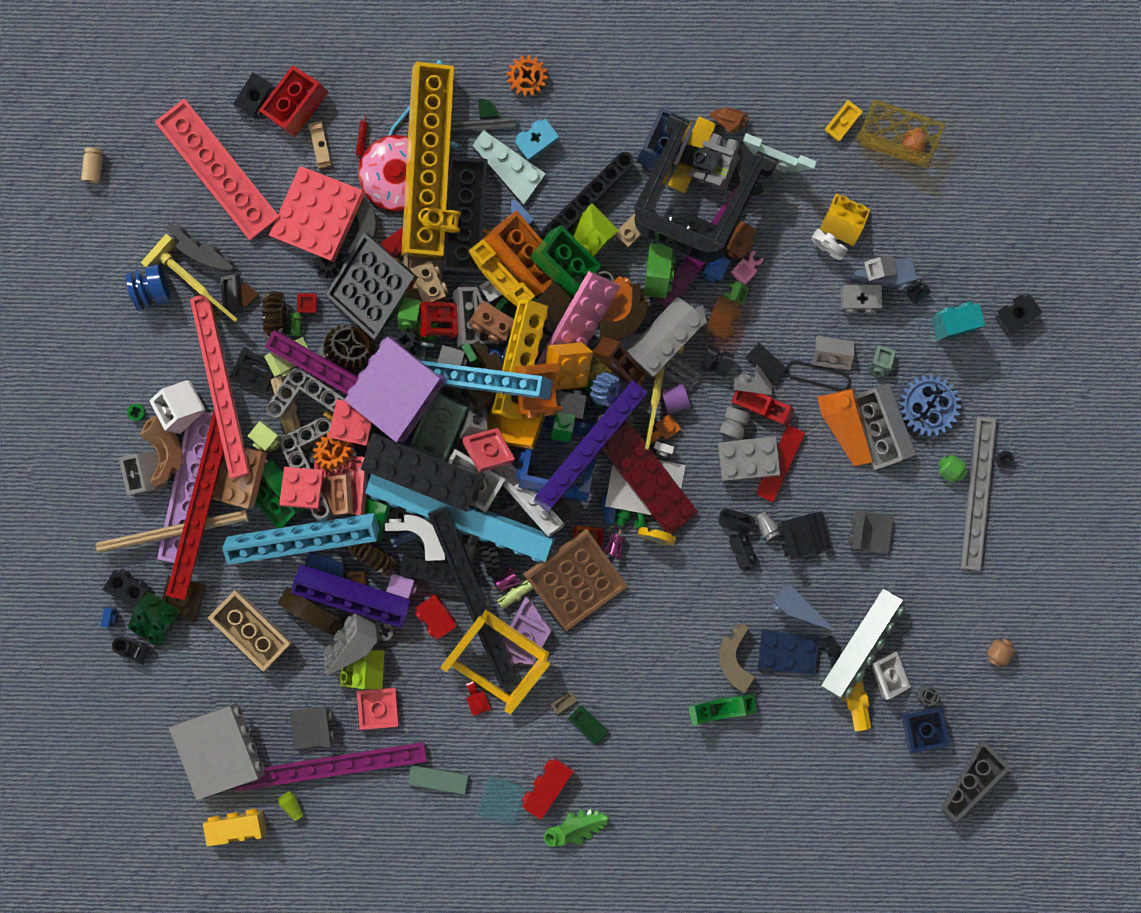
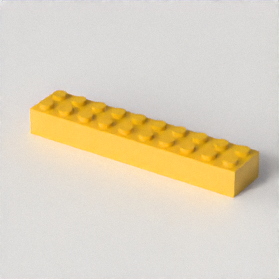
M416 62L412 67L401 256L440 259L444 256L445 232L426 228L422 223V218L431 209L446 210L454 66ZM432 214L429 216L430 221L436 223V217Z

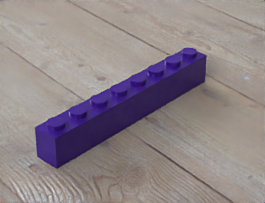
M632 380L537 493L534 502L550 513L642 403L648 392Z

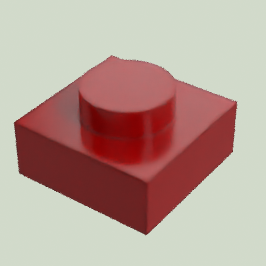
M297 293V313H317V294Z

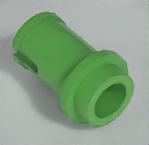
M290 313V317H288L290 319L289 336H302L301 319L303 317H301V313Z

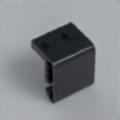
M823 511L778 522V534L784 543L782 550L784 556H787L789 560L832 548Z

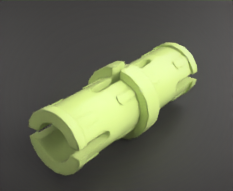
M526 580L516 588H511L510 592L497 601L502 609L505 610L517 600H522V597L534 588Z

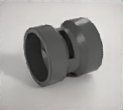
M924 685L919 688L917 698L921 703L932 706L938 702L939 692L932 686Z

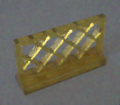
M873 99L861 131L858 132L856 141L857 144L929 169L946 124ZM876 105L883 107L886 114L876 118L874 115ZM897 112L901 113L904 120L894 124L890 115ZM888 117L891 126L881 130L878 121ZM918 119L922 126L911 130L908 122ZM872 123H876L879 131L873 134L865 132L867 126ZM906 123L909 132L899 136L895 127ZM932 125L940 127L937 134L929 136L927 127ZM894 129L897 137L891 140L885 139L883 133ZM924 129L927 138L917 142L913 133ZM911 135L915 144L908 147L903 145L901 139ZM929 141L932 147L930 153L922 152L919 145Z

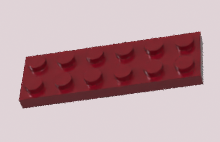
M626 422L602 449V452L664 532L672 534L698 513V510L651 449H645L646 443L631 423Z

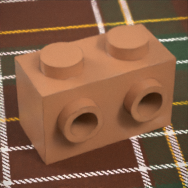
M483 301L478 305L468 324L477 333L487 335L490 341L501 344L511 332L514 319Z

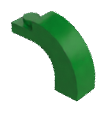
M754 693L717 698L689 706L692 726L714 720L757 713Z

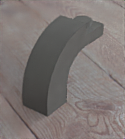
M363 197L356 213L359 220V231L347 251L349 255L363 232L369 233L374 239L376 237V216L365 197Z

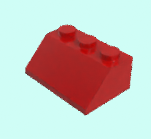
M292 65L258 111L295 138L329 92L318 81Z

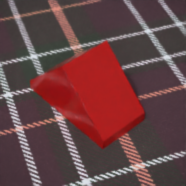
M574 525L573 538L587 529L599 547H602L604 528Z

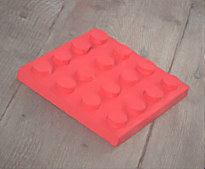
M300 166L278 213L279 218L275 220L269 236L335 262L366 192Z

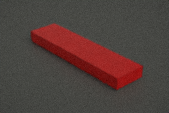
M790 425L786 427L777 446L780 476L762 478L755 493L756 495L771 502L774 501L805 432Z

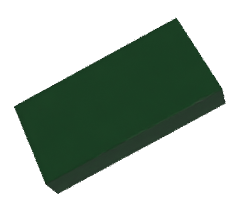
M582 705L568 717V720L595 745L609 732Z

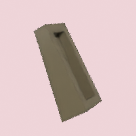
M569 691L550 704V706L558 715L577 700L572 692Z

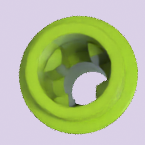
M291 791L278 798L279 806L293 821H297L303 816L296 795L292 794Z

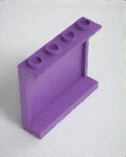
M387 337L381 341L377 353L369 359L366 369L358 375L356 384L348 390L345 401L395 442H405L447 381V378L432 371L398 344L396 338Z

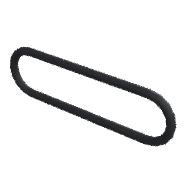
M798 360L790 361L786 366L787 375L795 380L838 391L848 389L851 384L850 376L841 371ZM793 363H798L841 374L847 377L848 384L844 388H838L795 377L789 373V366Z

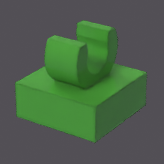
M735 281V284L729 283L728 286L732 288L731 294L725 293L724 295L735 304L743 306L749 288Z

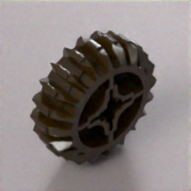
M266 292L263 296L262 319L266 341L270 338L273 330L285 336L287 334V309L285 295L282 292Z
M345 324L342 328L338 325L336 330L332 328L330 334L326 335L323 343V353L326 355L325 358L345 370H350L353 374L355 369L360 372L362 368L368 366L369 359L375 354V342H372V337L368 336L365 331L362 332L361 327L356 329L354 324L351 327Z
M371 542L350 545L347 549L352 556L384 576H390L398 564L394 557Z

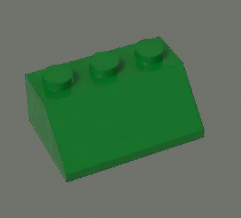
M270 459L264 465L255 504L278 529L287 525L304 508L279 505L284 472Z

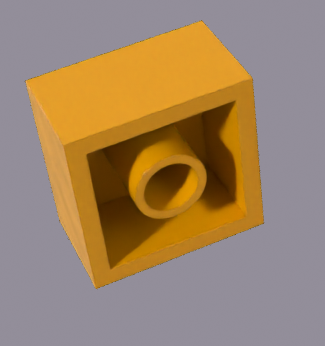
M582 342L548 345L545 363H560V371L554 372L556 390L587 387L593 352Z

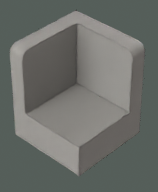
M893 256L879 257L864 262L869 281L897 275Z

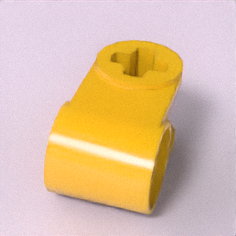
M431 209L424 214L422 223L428 229L458 233L460 232L458 221L461 212ZM431 214L436 217V223L430 221L429 216Z

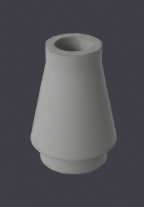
M766 511L756 516L763 538L770 541L779 536L777 524L768 516Z

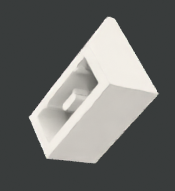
M189 380L161 389L150 400L164 430L181 434L206 411Z

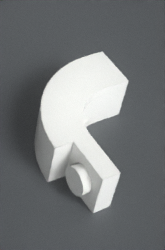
M404 515V522H401V519H389V523H385V531L408 530L419 535L425 546V561L446 559L433 525L426 519L415 515Z

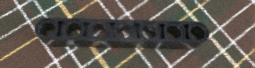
M629 152L618 154L537 235L540 238H545L556 224L562 225L569 231L590 204L595 205L631 170L633 156ZM620 159H629V165L622 166L619 163ZM613 171L616 173V178L608 179L606 173ZM599 184L603 187V190L600 193H595L592 187ZM581 198H587L589 200V204L587 206H581L579 204V200ZM568 211H573L576 217L569 220L565 217V214Z

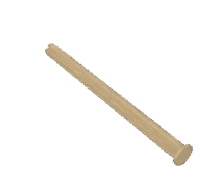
M244 508L243 511L207 518L204 530L243 521L249 523L247 508ZM184 524L97 542L96 549L98 553L179 536L182 534Z

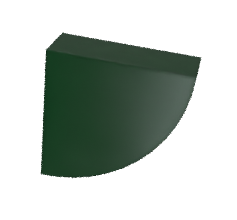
M478 99L480 119L499 117L493 103L486 99Z

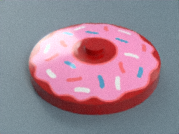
M390 135L380 138L367 148L359 163V182L362 190L366 192V197L374 205L387 211H404L407 136Z

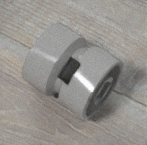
M727 407L724 416L726 422H722L719 433L734 439L743 440L745 434L743 426L748 425L751 414Z

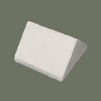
M898 652L875 659L870 665L882 698L886 700L891 699L911 688Z

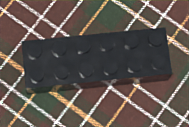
M449 156L446 210L459 211L461 216H459L458 221L460 232H445L442 274L481 277V270L473 260L469 250L483 239L488 159Z
M382 432L372 434L360 469L465 512L473 510L486 475L483 472L479 473L478 470L410 443L395 442Z

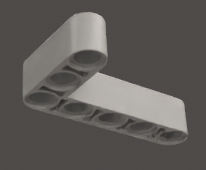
M295 368L288 374L268 403L267 413L274 419H282L302 391L332 412H334L337 399L345 401V398L305 371ZM301 373L303 380L295 383L294 376ZM313 384H318V392L315 394L310 393V387ZM287 389H291L292 396L288 399H284V391ZM328 395L335 396L333 404H326V397ZM280 405L281 412L274 415L272 413L273 407Z
M319 418L281 438L280 447L290 467L311 469L303 451L315 446L316 442H321V436L327 437L331 427L330 420ZM323 425H329V429L327 431H320ZM305 434H312L309 440H303ZM294 442L292 448L286 449L287 443ZM302 458L300 465H294L296 459ZM321 491L319 509H310L319 522L328 521L332 517L329 504ZM326 508L325 515L318 516V511Z

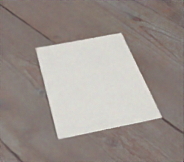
M659 460L677 485L682 488L685 465ZM612 465L605 506L651 515Z

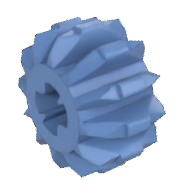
M603 372L597 375L591 387L592 392L590 396L593 397V401L603 406L613 404L621 391L619 389L621 386L619 378L610 373Z

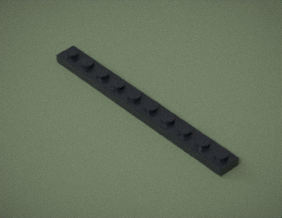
M446 505L428 512V516L474 623L479 616H482L485 609L490 613L491 610ZM484 623L477 633L501 689L519 683V677L501 634Z

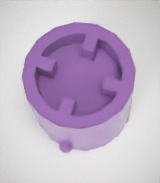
M678 384L661 391L668 415L690 408L689 399L683 384Z

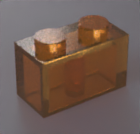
M718 296L704 333L724 341L727 340V337L731 338L735 329L732 326L734 319L738 320L742 311L739 308L740 303Z

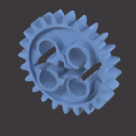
M932 374L928 376V379H926L925 375H922L921 381L917 377L914 378L915 384L907 383L910 389H902L906 395L899 396L900 399L904 400L898 406L903 407V410L900 411V414H905L902 418L903 421L908 420L906 427L912 425V432L919 429L920 436L925 431L927 437L931 436L932 431L935 436H938L939 430L941 433H946L945 427L951 429L950 422L956 423L957 420L954 416L960 415L956 409L961 408V405L956 404V401H959L961 398L954 396L958 390L952 391L953 384L947 386V379L941 382L939 375L935 380H933ZM936 384L939 390H946V392L940 394L939 398H935L931 404L933 408L927 410L925 414L926 417L934 414L937 417L936 423L932 424L929 422V419L923 420V427L920 421H913V419L920 417V414L913 412L912 406L914 403L918 404L921 407L920 413H924L928 408L926 403L931 402L935 395L925 397L922 390L924 387H927L931 392L936 391ZM940 398L946 399L947 405L945 408L939 405Z

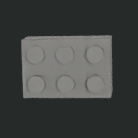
M776 436L718 443L722 482L780 476Z

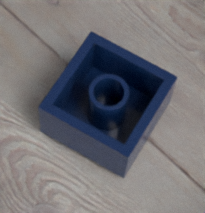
M933 706L901 713L909 752L916 753L950 746L942 707Z

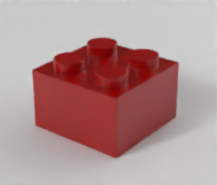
M434 594L416 607V616L421 622H426L428 625L426 630L432 638L436 637L438 640L459 625L438 594Z

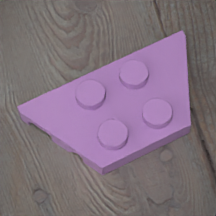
M526 596L510 626L540 647H543L552 629L529 597ZM504 637L503 641L513 664H534L537 659L535 656L507 637Z

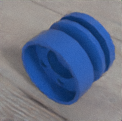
M159 264L146 267V277H144L140 270H136L135 275L133 272L126 273L127 290L137 311H143L144 305L147 309H150L152 307L151 299L155 301L157 306L171 303L168 283Z

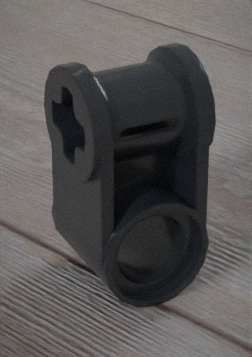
M127 636L118 637L112 642V650L116 654L141 665L145 664L144 659L147 652L152 648L146 643ZM119 640L125 641L127 645L125 650L118 648Z

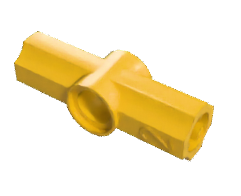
M861 680L854 686L852 696L849 699L847 698L854 731L871 728L868 713V696L866 691H864L863 680Z

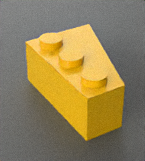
M257 808L245 810L246 813L238 815V812L227 813V817L219 818V815L208 817V820L203 823L206 845L227 844L237 840L240 842L253 837L256 839L262 838L267 833L263 810L257 811Z

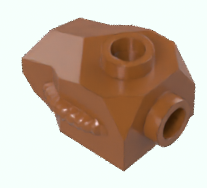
M732 107L716 109L710 114L711 118L725 127V131L736 134V131L745 129L749 122V113Z
M740 221L724 254L731 259L736 257L741 260L753 247V236L757 230L747 223Z

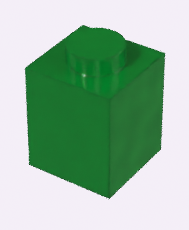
M556 412L551 434L552 440L570 443L575 415Z

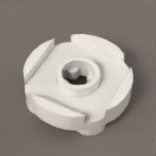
M817 229L811 237V241L822 251L826 250L830 253L831 257L837 260H841L848 251L845 246L835 242L837 240L835 236L830 233L825 234L820 229Z

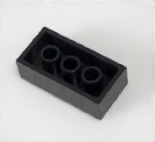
M562 497L552 509L562 522L585 511L580 500ZM519 503L499 512L501 516L542 531Z

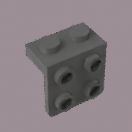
M855 510V514H852L851 517L852 533H849L848 536L850 548L883 554L888 553L893 517Z
M329 706L291 711L293 744L296 749L322 746L323 748L333 745L335 733L334 730H331L330 722H333L332 711H329Z

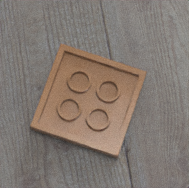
M245 448L251 474L234 480L229 477L224 454L212 499L254 510L267 453Z

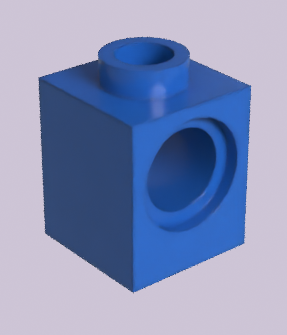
M722 257L716 262L708 263L702 274L705 276V280L712 284L720 283L731 260Z

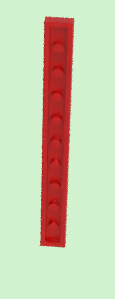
M215 410L212 414L166 596L181 600L187 599L224 455Z

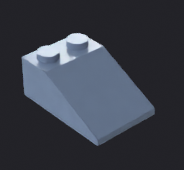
M909 257L894 261L897 275L869 281L867 271L863 269L854 272L850 279L871 285H882V287L891 289L898 288L900 291L910 288L913 282L917 280L912 258Z
M785 584L770 599L773 602L771 606L780 614L784 613L827 629L831 627L790 584Z

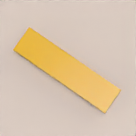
M699 116L687 144L703 148L704 140L709 141L716 123ZM679 160L668 183V187L685 194L692 179L688 174L691 168L694 167L681 164Z

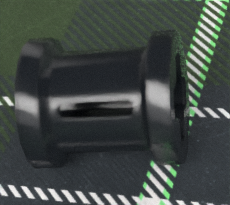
M923 280L918 281L919 284L911 290L905 291L908 298L915 305L919 299L931 293L930 288Z

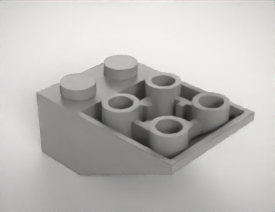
M355 613L346 619L343 629L335 634L332 644L328 645L324 650L326 675H330L367 656L377 642L374 620Z

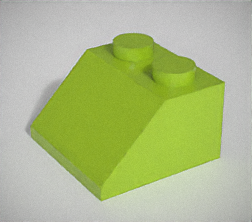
M590 204L572 226L573 237L593 257H596L619 231L593 204Z

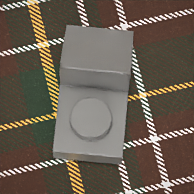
M756 364L754 377H750L747 374H735L734 390L772 395V383Z

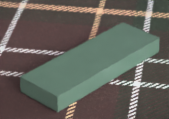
M411 765L408 785L465 795L468 775Z

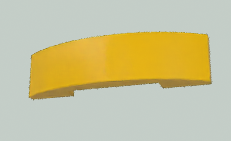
M484 239L469 250L473 260L486 278L514 305L518 306L519 300H532L535 297L523 282L519 284L495 257L496 252Z

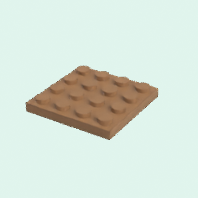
M587 529L550 554L546 562H539L524 573L526 579L565 631L572 628L628 587Z

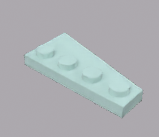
M484 130L472 145L483 159H488V165L508 186L511 192L515 194L519 201L525 205L546 173Z

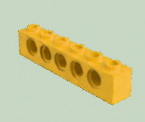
M519 300L502 371L516 373V367L534 365L535 359L538 356L539 342L543 336L544 322L548 315V306L531 300ZM496 393L492 409L493 414L510 419H521L523 415L519 413L517 395H513L514 399L512 401V395Z

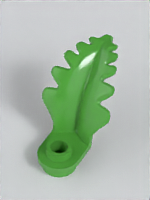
M582 809L579 810L577 817L573 812L567 814L562 825L547 829L544 834V840L548 846L553 847L565 845L569 842L582 845L584 843L583 837L592 839V831L599 834L600 830L598 828L604 829V825H608L609 816L604 815V812L599 813L598 810L593 814L592 809L588 810L587 816Z

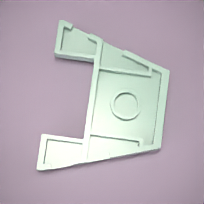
M747 133L743 140L754 157L757 151H761L777 158L776 169L787 173V171L814 169L817 162L802 155L799 158H795L761 144L762 139Z

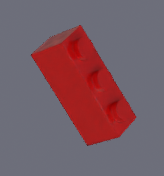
M556 757L553 760L548 759L543 767L545 769L543 775H538L532 783L534 788L531 792L527 791L521 799L524 802L522 807L540 820L544 817L574 772V769Z

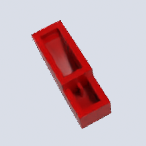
M736 390L731 400V403L786 427H788L795 411L792 406L759 393Z

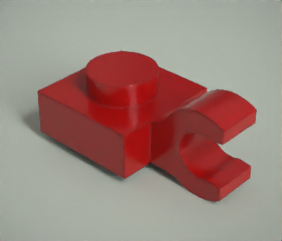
M473 680L467 682L466 686L471 696L466 697L472 715L475 716L490 710L491 707L484 690L478 692Z

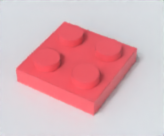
M337 399L328 437L367 446L372 422L346 401Z
M498 428L469 435L462 440L479 473L512 464L515 460Z
M284 467L279 505L319 509L324 471Z
M396 688L357 691L360 730L399 726Z

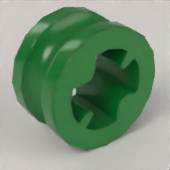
M132 404L127 409V415L133 421H141L145 418L146 410L142 405ZM136 407L138 410H141V413L138 414V418H136V416L134 415L132 416L134 408Z

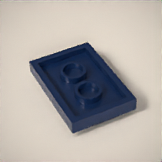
M761 630L757 668L815 675L819 636Z

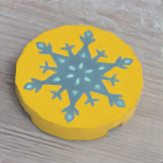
M646 527L639 528L637 534L643 539L665 545H675L676 537L672 536V534L656 529L648 532Z

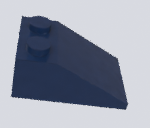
M661 107L636 162L654 169L670 137L666 132V122L672 112ZM691 122L690 128L687 132V135L684 139L682 147L679 151L677 159L670 173V178L680 160V157L684 151V148L688 142V139L696 123Z

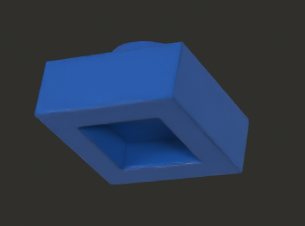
M104 607L101 627L111 628L112 625H115L117 621L116 608Z

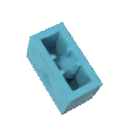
M540 119L531 125L532 128L529 131H522L516 136L515 145L529 162L559 141V136L546 119L542 121ZM532 136L539 137V142L533 141Z

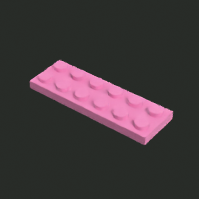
M588 271L536 364H545L548 345L582 342L587 346L621 286Z

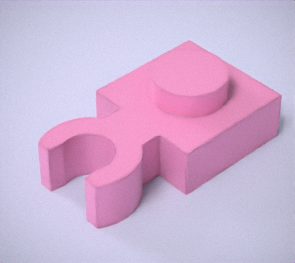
M755 251L749 254L748 262L743 258L730 272L735 279L744 285L758 271L754 266H759L763 262V258L758 261L753 259Z

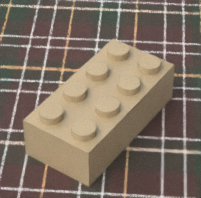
M234 590L208 617L263 672L268 670L293 644L239 590Z

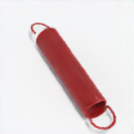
M364 120L360 121L356 145L357 156H363L368 128V122Z

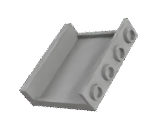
M237 702L185 722H178L169 727L196 800L257 780L264 775V765L259 761L257 747L251 740L250 729L245 724L243 711Z

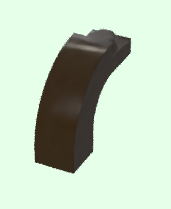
M633 284L632 307L625 318L615 322L600 321L599 342L603 337L616 341L624 340L634 334L641 326L648 304L640 303V301H644V289H641V284Z
M479 340L472 344V350L484 369L502 371V363L497 352L489 355L488 347L485 344L482 345ZM470 390L468 392V398L478 412L487 408L496 397L495 392Z
M286 587L278 601V604L308 624L333 636L343 629L346 621L344 618L326 610L310 599L291 594L292 588Z

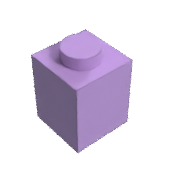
M392 573L386 592L409 599L411 595H415L417 585L415 584V579Z

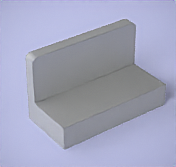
M816 336L812 365L844 370L851 369L854 358L853 341Z

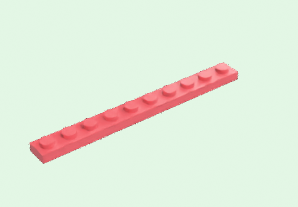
M199 295L190 298L229 477L234 480L251 473L213 305L208 298Z

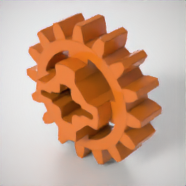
M521 55L520 61L514 59L515 65H509L508 67L511 72L506 73L508 77H511L507 80L508 84H512L510 89H517L516 95L522 92L525 98L527 93H530L532 97H534L535 91L540 94V87L545 88L546 86L543 81L548 80V76L543 75L547 73V69H542L544 63L540 62L538 64V58L535 57L534 60H531L530 55L527 56V59H524ZM517 70L519 73V77H517L515 80L514 75ZM523 72L526 73L527 75L530 74L531 80L528 79L527 77L524 78ZM538 72H539V73H540V79H539V81H538V83H537V82H536V79H535V76H536V75L538 74Z
M328 432L326 438L321 436L322 441L315 443L318 448L313 449L315 453L313 458L316 460V464L324 471L329 469L333 472L334 468H337L339 471L341 465L346 467V461L352 460L350 455L355 453L352 449L355 446L351 442L329 438Z

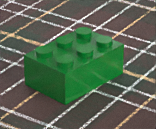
M562 225L551 230L530 256L570 297L577 293L588 271L595 274L601 267V264Z

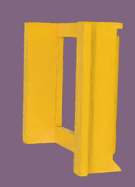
M485 609L482 616L477 618L440 668L447 672L452 666L506 703L504 711L511 715L549 667L550 662L547 661L549 652ZM484 623L538 658L511 695L457 660Z

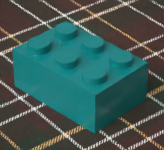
M973 301L963 303L957 308H954V306L944 308L936 313V317L931 319L937 341L974 332L986 326L980 304H973Z

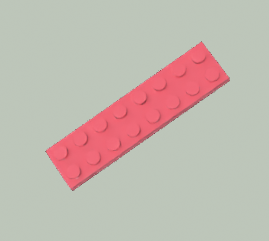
M185 98L155 121L157 126L250 241L279 218L276 211Z

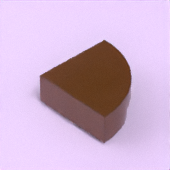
M246 281L241 286L242 305L247 308L259 296Z

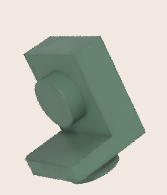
M877 345L868 372L876 377L887 378L892 368L896 350Z

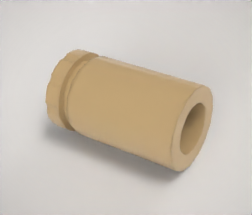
M93 147L84 148L85 154L83 155L81 181L98 184L101 179L102 155L104 151Z

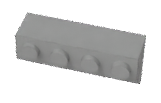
M677 297L627 351L653 379L701 329L707 320L692 306Z
M889 383L858 394L857 399L873 462H871L873 469L876 470L916 455Z

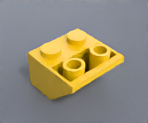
M836 193L823 219L820 230L826 234L830 233L837 239L854 246L864 228L870 209L863 204H858L846 196Z

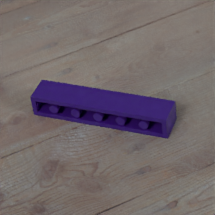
M301 564L298 567L290 592L291 594L402 628L411 600Z

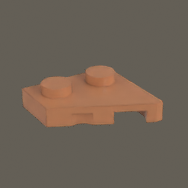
M351 475L323 477L322 486L325 490L323 495L329 503L332 514L343 515L353 513Z

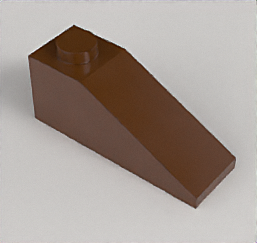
M603 337L593 351L605 366L628 385L633 380L640 386L647 376L619 341Z

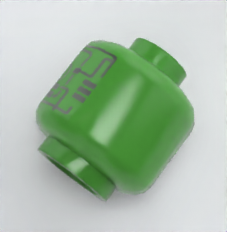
M954 454L948 457L943 456L938 463V466H940L939 474L951 483L960 482L968 471L966 463Z

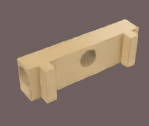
M322 121L309 123L318 168L332 167ZM321 142L325 143L324 147H319V144Z

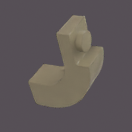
M740 623L739 626L736 624L730 634L733 635L731 639L725 635L723 636L719 647V663L727 680L745 693L755 676L742 669L737 662V647L749 628Z

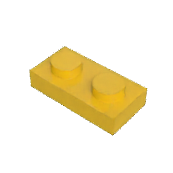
M847 100L824 129V132L839 142L863 111Z

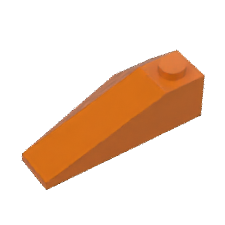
M855 388L817 396L822 417L853 466L873 462Z

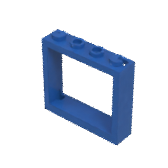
M545 415L542 427L552 429L555 416ZM574 420L572 433L587 435L595 424ZM526 448L525 452H521L519 463L523 465L522 469L518 468L517 471L518 487L539 492L549 479L527 475L532 449ZM595 459L584 471L582 486L573 484L563 497L587 502Z

